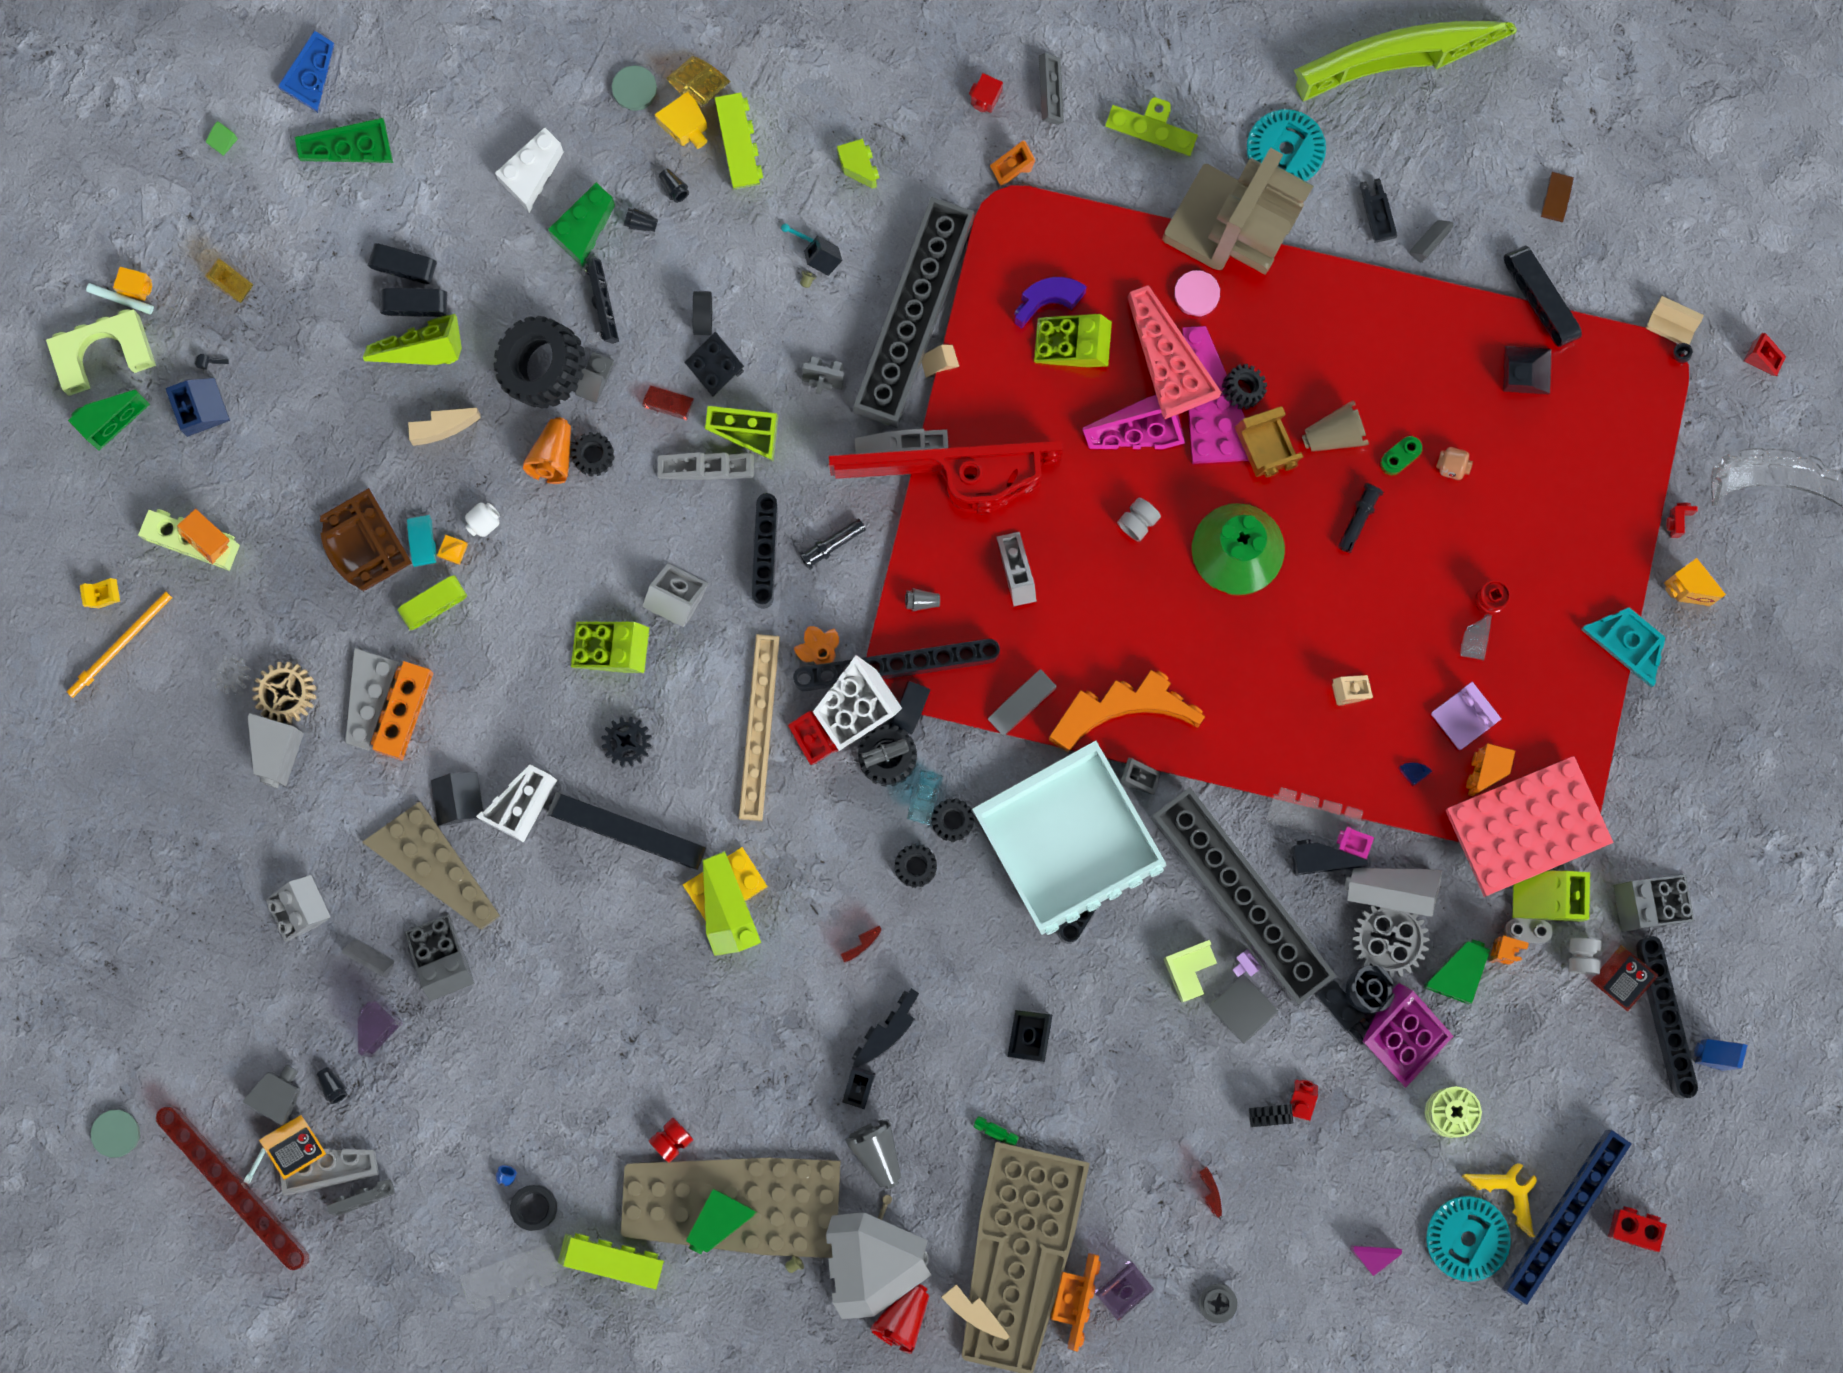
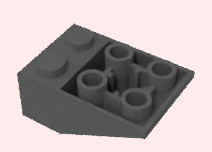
M1686 875L1635 880L1613 885L1622 932L1695 921Z
M449 914L405 931L421 988L430 1002L475 984Z

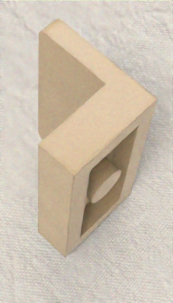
M1661 296L1652 311L1646 329L1678 344H1690L1694 332L1700 325L1704 315Z

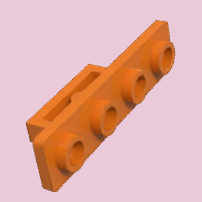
M1091 1253L1088 1254L1083 1276L1062 1272L1050 1316L1051 1320L1072 1324L1067 1348L1078 1352L1079 1347L1084 1342L1083 1327L1090 1316L1088 1305L1090 1299L1094 1296L1095 1285L1093 1283L1095 1275H1098L1101 1266L1099 1255Z

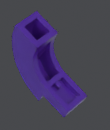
M1052 277L1036 282L1022 294L1021 301L1025 305L1022 303L1014 313L1016 315L1015 324L1022 329L1040 307L1050 303L1064 305L1072 311L1085 295L1087 286L1076 280L1064 277Z

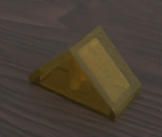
M217 258L205 276L213 287L239 303H242L253 287L251 282L219 258Z

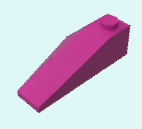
M1157 395L1143 399L1083 427L1089 449H1118L1120 446L1133 447V449H1141V447L1165 449L1185 443L1178 414L1163 419Z

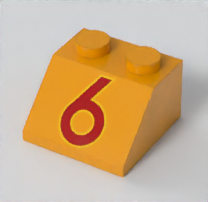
M1698 558L1691 561L1664 582L1668 595L1676 598L1679 602L1711 606L1726 595Z

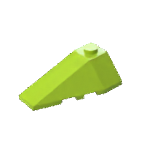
M456 314L435 318L427 321L428 326L415 330L414 327L407 329L408 332L404 333L401 337L397 338L392 335L367 345L363 359L369 362L426 365L454 363L459 359L462 349Z
M725 851L703 859L705 929L714 956L740 952L760 944L761 940Z

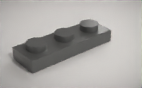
M1043 53L1039 55L1042 120L1059 125L1064 123L1061 58Z

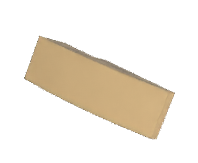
M477 408L431 411L430 421L408 422L409 440L413 446L443 440L459 433L480 419V412Z
M957 1284L941 1296L958 1315L976 1328L1005 1340L1010 1337L979 1297L971 1303Z

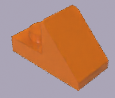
M1021 141L992 163L990 167L999 184L1005 185L1020 173L1031 172L1035 158L1026 141Z

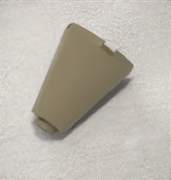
M1355 401L1345 404L1305 429L1306 434L1302 435L1306 449L1311 447L1312 451L1368 445V440L1363 441L1362 439L1363 436H1366L1359 412L1357 409H1352V406L1356 405Z

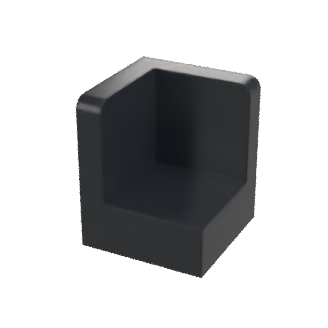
M818 235L804 250L807 265L827 276L842 262L839 247Z

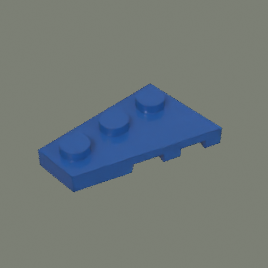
M314 31L278 86L280 90L317 113L335 46L334 42Z

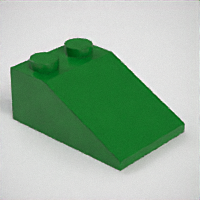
M132 390L79 407L71 414V418L68 421L91 445L100 451L150 404L136 390Z

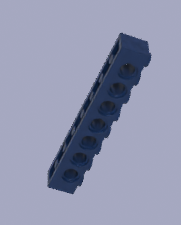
M1613 1130L1604 1131L1501 1289L1503 1292L1521 1304L1527 1305L1630 1148L1631 1142Z

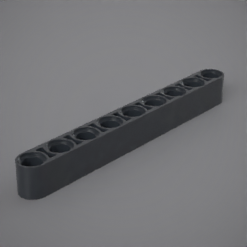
M983 639L861 659L869 665L872 663L878 664L880 666L878 673L884 680L990 664L998 659L1000 646L993 639ZM986 646H992L996 653L993 656H986L983 653V649ZM967 649L972 652L973 656L968 660H964L960 657V652ZM940 653H946L950 659L947 663H940L936 657ZM916 657H924L927 661L926 664L922 667L916 666L913 663ZM853 659L798 668L793 675L795 686L801 691L831 688ZM900 660L903 663V667L900 670H893L890 667L891 662ZM826 670L834 673V677L829 681L821 678V674ZM808 674L811 680L807 684H800L798 682L799 676Z

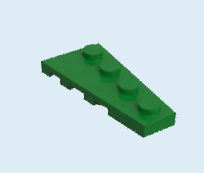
M384 118L294 137L300 161L394 163Z

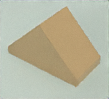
M940 345L925 353L922 360L926 378L935 376L936 372L959 367L953 345Z

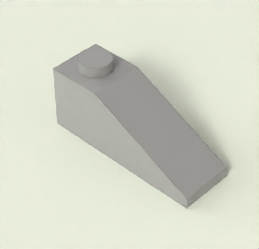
M1020 532L998 536L997 541L1013 605L1018 606L1036 602L1035 584Z

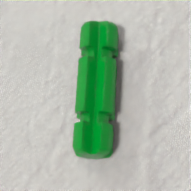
M981 1116L976 1118L973 1124L975 1129L983 1130L985 1134L1001 1142L1004 1141L1005 1144L1016 1145L1019 1138L1012 1132L1008 1133L1006 1129L992 1122H986L987 1120Z

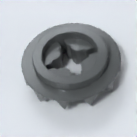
M1210 1285L1200 1295L1199 1309L1208 1321L1224 1323L1235 1315L1237 1298L1234 1292L1225 1285ZM1220 1293L1221 1301L1228 1304V1306L1220 1307L1217 1314H1215V1306L1208 1303V1301L1216 1300Z

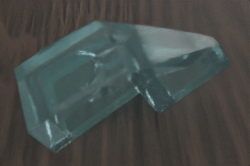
M1490 614L1485 615L1483 619L1474 625L1467 627L1460 651L1461 656L1484 660L1492 616Z

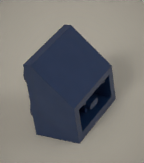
M215 378L186 380L165 388L180 431L187 437L230 421Z

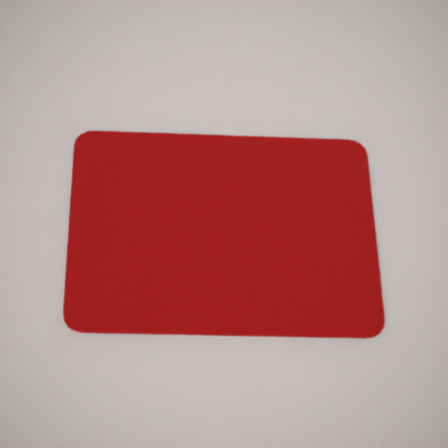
M1010 185L994 191L981 203L973 221L943 345H953L959 367L936 372L922 429L924 431L947 430L948 448L1062 441L1063 451L1061 461H1057L1056 464L1044 465L1043 462H1040L1041 481L1039 488L1027 494L1024 492L1007 501L1008 504L996 510H991L990 514L984 515L977 514V511H963L954 506L948 497L946 480L939 472L911 474L867 657L983 639L995 640L1000 646V654L998 659L990 664L884 679V682L899 704L907 682L911 681L931 689L921 715L999 733L988 721V718L1041 669L1056 685V689L1006 735L1060 748L1049 741V737L1080 691L1093 693L1099 698L1097 701L1101 703L1116 680L1120 683L1121 681L1127 682L1134 688L1132 691L1136 693L1151 670L1155 673L1160 671L1169 678L1167 681L1171 683L1166 690L1167 692L1173 691L1183 698L1182 702L1188 706L1193 704L1203 711L1202 715L1205 718L1198 728L1182 719L1166 714L1150 712L1130 713L1109 719L1094 727L1079 739L1071 751L1076 752L1097 741L1106 759L1126 763L1128 758H1132L1159 772L1459 842L1445 811L1447 808L1574 756L1601 814L1630 670L1581 629L1585 625L1599 621L1629 607L1640 617L1642 615L1689 386L1688 362L1679 363L1673 356L1674 348L1677 345L1676 342L1646 329V327L1570 310L1581 328L1582 335L1579 339L1558 347L1551 339L1529 302L1524 299L1281 244L1266 275L1231 256L1222 270H1216L1162 240L1164 232L1172 220L1171 218L1032 186ZM1204 271L1211 274L1217 280L1220 287V298L1217 306L1209 314L1204 316L1188 315L1177 306L1174 299L1175 287L1178 280L1185 273ZM1052 277H1064L1076 280L1087 286L1085 295L1072 311L1064 305L1050 303L1040 307L1022 329L1015 324L1016 315L1014 313L1022 303L1025 305L1021 301L1022 294L1036 282ZM1149 285L1181 334L1182 329L1185 327L1206 326L1226 375L1240 364L1241 367L1244 364H1248V368L1252 365L1255 367V372L1258 369L1261 371L1259 376L1264 375L1266 379L1263 382H1267L1266 394L1253 408L1250 407L1245 410L1243 407L1241 410L1244 417L1248 418L1281 406L1283 407L1286 415L1281 418V422L1295 453H1302L1303 458L1297 462V467L1287 471L1284 468L1279 469L1278 473L1270 477H1265V474L1256 477L1249 461L1192 464L1188 410L1178 414L1185 441L1184 444L1165 449H1154V447L1133 449V447L1120 446L1118 449H1089L1083 427L1143 399L1156 395L1127 298L1131 291ZM1101 314L1112 322L1108 366L1077 367L1034 362L1038 318ZM1505 346L1551 349L1550 394L1503 392ZM1239 380V387L1244 392L1251 393L1249 385ZM1355 401L1356 405L1352 406V409H1357L1366 433V436H1363L1362 439L1363 441L1368 440V445L1312 451L1311 447L1306 449L1302 435L1306 434L1305 429L1345 404ZM1413 436L1419 439L1422 444V452L1417 459L1396 475H1388L1383 472L1380 461L1386 452L1405 437ZM1412 444L1407 445L1408 450H1415ZM1448 447L1467 451L1469 453V460L1473 461L1470 474H1464L1461 480L1442 476L1440 469L1437 468L1441 451H1446ZM1389 459L1390 464L1397 465L1395 459ZM972 475L966 476V478H968V479H974V478H975V477L972 476ZM1007 483V487L1012 485V483ZM1365 483L1374 485L1384 493L1382 496H1379L1374 506V513L1368 516L1352 552H1344L1337 546L1356 510L1355 503L1360 500L1365 490ZM1138 497L1149 502L1161 515V518L1155 525L1147 526L1148 533L1140 542L1127 535L1117 524V521L1125 512L1131 513L1130 507ZM1228 504H1247L1263 510L1276 522L1284 539L1285 555L1280 571L1266 587L1251 594L1231 595L1219 589H1214L1203 580L1193 562L1192 540L1198 525L1211 511ZM1020 532L1036 593V602L1014 606L997 541L998 536ZM1495 579L1505 582L1511 590V600L1508 605L1495 615H1485L1480 612L1476 606L1475 598L1482 586L1488 581ZM915 588L931 593H939L940 605L939 607L917 611L906 609V591ZM986 646L983 649V653L986 656H993L996 650L992 646ZM967 649L960 652V657L964 660H968L973 656L972 652ZM940 653L936 659L940 663H947L950 657L946 653ZM922 656L916 657L913 661L918 667L924 666L927 662ZM894 660L891 662L890 667L893 670H900L903 667V663L900 660ZM870 664L879 672L880 666L878 664ZM1368 675L1373 698L1340 706L1337 705L1332 687L1333 679ZM1473 682L1501 717V720L1463 749L1459 750L1431 713ZM1486 744L1514 750L1515 754L1510 774L1478 794L1469 796V789L1466 788L1469 775H1473L1475 766H1472L1474 753L1478 752Z

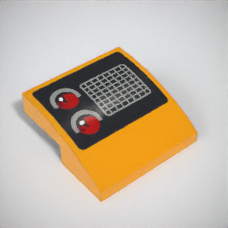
M302 1115L259 1140L283 1180L326 1155Z

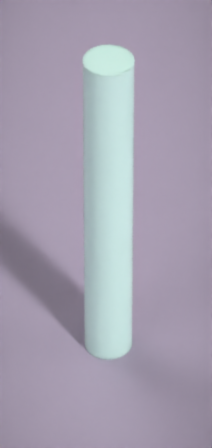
M91 283L87 285L86 291L147 314H152L154 306Z

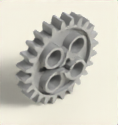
M1373 905L1370 906L1371 914L1366 911L1362 912L1365 920L1357 919L1356 922L1360 925V928H1353L1352 930L1358 934L1357 937L1351 938V941L1358 942V945L1352 949L1354 951L1360 950L1361 952L1356 959H1365L1362 966L1370 964L1371 966L1382 967L1391 978H1393L1394 972L1397 973L1398 977H1402L1403 969L1410 974L1412 972L1410 965L1418 968L1419 964L1416 960H1425L1421 951L1429 950V948L1423 946V943L1430 941L1429 938L1423 937V934L1429 930L1421 929L1420 927L1425 921H1417L1416 917L1418 914L1415 913L1411 915L1409 912L1378 907L1377 910ZM1378 919H1383L1387 922L1386 931H1380L1377 928L1376 922ZM1402 925L1410 929V936L1408 938L1400 935L1399 929ZM1373 932L1383 937L1392 934V939L1409 942L1411 946L1407 947L1397 942L1388 945V940L1372 937L1370 933ZM1373 941L1381 945L1382 951L1380 954H1375L1371 951L1370 945ZM1395 948H1400L1404 951L1405 956L1402 961L1394 957L1393 952Z

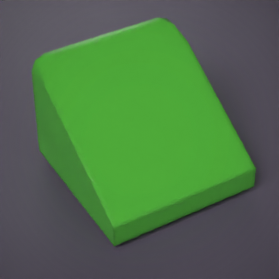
M217 121L206 143L224 156L238 138L231 130Z

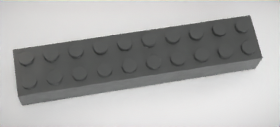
M933 197L930 198L853 406L854 414L898 428L973 224L974 211Z
M1191 787L1152 815L1151 820L1295 1007L1336 977Z

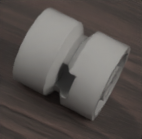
M1138 497L1130 507L1131 513L1125 512L1117 521V524L1127 535L1140 542L1148 533L1147 526L1155 525L1161 518V515L1149 502Z
M1571 938L1569 952L1573 954V957L1569 959L1568 972L1588 975L1600 974L1601 961L1597 959V956L1601 954V940Z

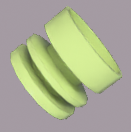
M1457 1086L1439 1089L1430 1096L1425 1107L1426 1122L1432 1131L1448 1138L1467 1136L1473 1132L1479 1125L1482 1115L1480 1102L1477 1097L1466 1088ZM1451 1107L1459 1108L1457 1112L1460 1115L1459 1117L1451 1116V1114L1453 1113Z

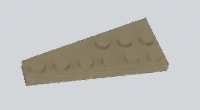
M419 801L362 842L479 929H484L500 917L494 905L422 802Z

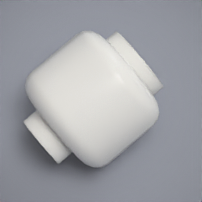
M478 503L465 515L467 522L465 527L473 536L477 534L485 537L499 525L500 514L490 503Z

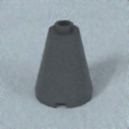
M882 1119L878 1121L880 1125L872 1126L871 1123L851 1133L849 1135L850 1139L846 1138L845 1141L879 1187L891 1189L899 1184L898 1180L901 1178V1172L890 1121Z

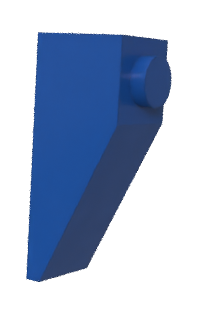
M1703 1039L1695 1047V1063L1721 1071L1742 1069L1748 1045Z

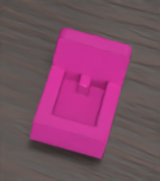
M1347 826L1345 831H1340L1336 843L1340 844L1339 850L1367 860L1374 837Z

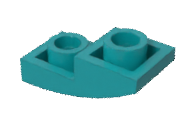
M430 515L407 519L409 547L413 566L417 567L436 563V543L433 540L432 519Z

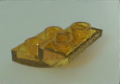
M691 56L666 78L681 95L688 92L701 107L707 104L731 82L715 67L695 56Z

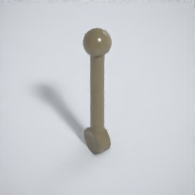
M890 1195L883 1197L884 1203L878 1216L880 1220L883 1219L888 1204L892 1202Z

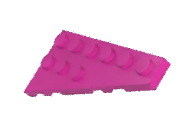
M1206 326L1183 328V337L1222 392L1225 389L1222 388V383L1227 375ZM1223 392L1219 398L1188 410L1192 464L1249 461L1234 428L1241 420L1245 419L1241 409H1238V404L1232 406L1231 403L1233 401L1225 399L1228 395H1223Z

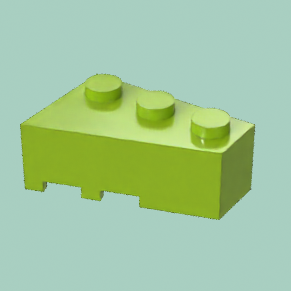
M714 406L707 407L705 425L707 431L774 461L779 417L777 413Z

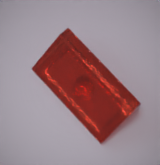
M650 385L642 405L644 408L687 420L694 398Z

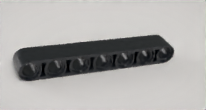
M555 792L547 815L695 870L699 869L706 851V847L557 792Z
M1648 936L1638 941L1636 951L1639 963L1651 972L1650 969L1653 964L1657 965L1660 969L1659 976H1654L1646 986V991L1670 1088L1673 1095L1677 1098H1691L1697 1094L1698 1083L1663 944L1659 938ZM1647 941L1651 942L1654 946L1652 954L1645 950V943ZM1658 988H1662L1665 991L1666 997L1664 1000H1660L1657 997L1656 991ZM1664 1011L1671 1014L1672 1019L1669 1024L1665 1023L1662 1019ZM1671 1034L1677 1038V1045L1675 1047L1668 1043V1038ZM1676 1058H1680L1683 1062V1068L1680 1071L1674 1066ZM1683 1081L1689 1085L1687 1094H1683L1680 1090V1084Z

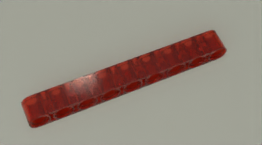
M161 1108L156 1114L157 1124L282 1264L289 1270H299L306 1267L309 1263L308 1252L178 1108ZM169 1111L174 1114V1121L171 1124H167L165 1121V1115ZM184 1129L190 1132V1137L186 1142L182 1141L180 1136ZM200 1146L206 1150L205 1157L201 1160L196 1156V1151ZM215 1164H219L222 1169L218 1177L212 1174V1168ZM232 1181L237 1184L238 1188L237 1192L233 1195L228 1192V1185ZM247 1199L253 1202V1209L249 1213L245 1211L243 1206ZM262 1217H266L269 1220V1227L266 1230L261 1229L259 1225ZM279 1234L285 1238V1245L282 1248L275 1244V1239ZM295 1252L301 1256V1262L298 1266L291 1262V1256Z

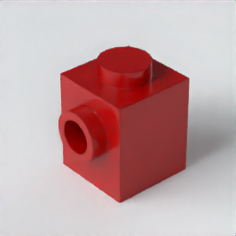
M982 73L978 83L974 82L970 89L971 105L980 112L987 111L992 113L1003 90V82Z

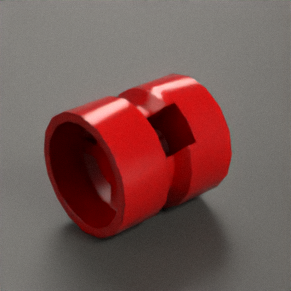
M1490 580L1476 594V606L1485 615L1498 614L1510 602L1511 590L1501 580Z
M673 1117L663 1126V1132H657L648 1140L668 1163L679 1154L678 1149H685L694 1140Z

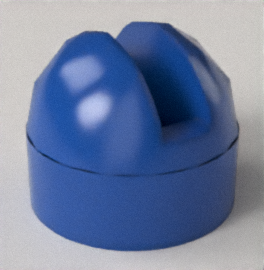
M502 1165L497 1170L496 1181L499 1185L503 1183L505 1187L509 1186L515 1180L517 1172L510 1166Z

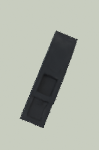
M912 988L909 992L904 990L897 1002L900 1004L899 1009L896 1013L891 1011L885 1021L888 1025L887 1028L877 1024L876 1028L870 1027L864 1037L867 1040L863 1048L858 1047L851 1058L855 1060L853 1066L861 1067L880 1057L907 1032L915 1018L908 1015V1012L919 996L917 991Z

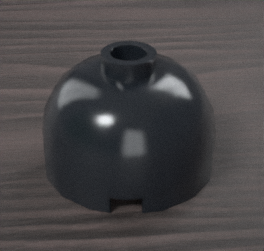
M1367 965L1357 969L1350 975L1346 983L1345 992L1350 1004L1358 1011L1367 1014L1384 1011L1391 1005L1394 999L1391 986H1394L1388 972L1382 967Z

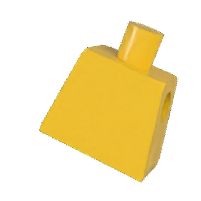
M690 90L654 114L657 124L681 146L691 141L699 149L707 143L708 140L702 134L707 129V123Z

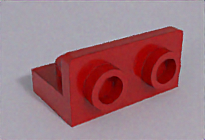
M814 710L808 711L788 725L810 765H814L831 753L839 751L813 713Z

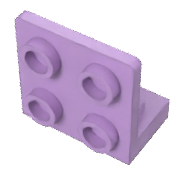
M1473 682L1431 713L1459 750L1463 749L1501 720V717Z

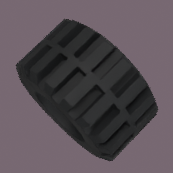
M884 725L881 728L877 726L873 731L866 733V737L862 738L860 742L861 745L858 749L860 768L865 776L875 784L879 783L881 786L886 787L887 785L896 786L897 783L906 781V778L911 776L913 769L916 767L917 749L914 740L904 729L900 730L898 726L889 727V725ZM901 739L906 740L909 751L902 754L901 761L897 766L885 769L874 764L866 768L862 753L874 750L884 743H893Z

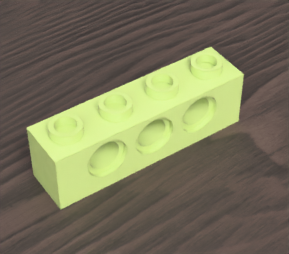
M157 509L156 512L148 510L138 536L145 541L211 564L179 535L177 525L185 518L179 517L176 520L171 518V514L160 509ZM173 526L172 533L164 535L165 528ZM222 532L230 540L227 544L229 548L212 565L230 571L240 545L234 541V536Z

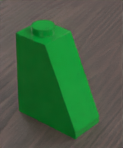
M1473 939L1471 942L1463 943L1424 984L1423 988L1467 1005L1472 1004L1490 949L1485 948V943Z
M713 1189L686 1240L690 1244L689 1249L699 1254H702L703 1251L708 1253L753 1218L757 1211Z

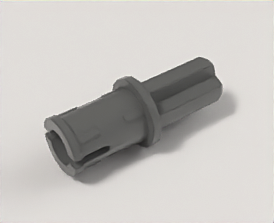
M901 739L885 746L881 744V747L861 755L866 768L885 760L889 762L890 758L907 753L909 747L906 740Z

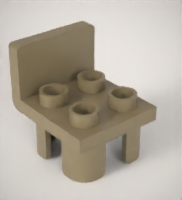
M1271 147L1262 163L1253 158L1249 159L1239 180L1209 164H1203L1166 228L1162 240L1213 269L1222 270L1231 256L1266 275L1285 236L1289 234L1304 206L1303 202L1307 199L1314 186L1278 167L1283 154Z

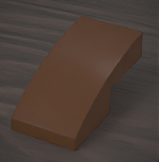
M1556 172L1551 173L1547 193L1543 201L1541 217L1563 223L1574 177Z

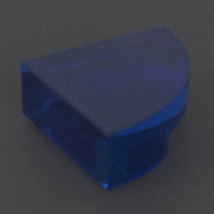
M1405 763L1399 767L1412 786L1432 772L1429 767L1420 763Z

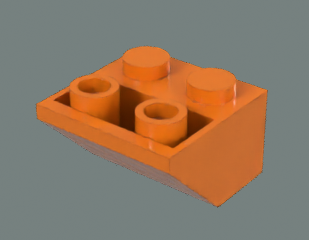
M1486 744L1478 752H1475L1472 759V766H1475L1473 775H1469L1466 788L1469 789L1468 795L1474 796L1509 775L1515 751Z

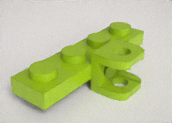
M1153 97L1150 100L1145 115L1112 105L1105 125L1109 129L1190 157L1198 134L1167 124L1171 112L1170 102L1157 97ZM1158 105H1161L1164 108L1163 111L1160 113H1157L1155 111V108Z

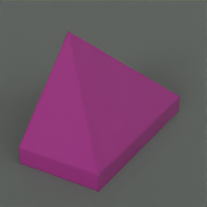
M1350 1247V1251L1373 1276L1402 1254V1249Z

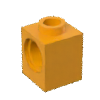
M119 267L113 289L121 295L145 301L146 296L150 295L152 291V280L146 273Z

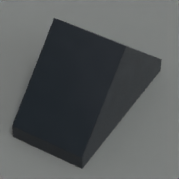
M852 1066L842 1103L865 1110L876 1073Z

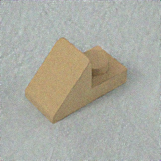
M1368 675L1333 679L1332 687L1336 703L1339 706L1373 698Z

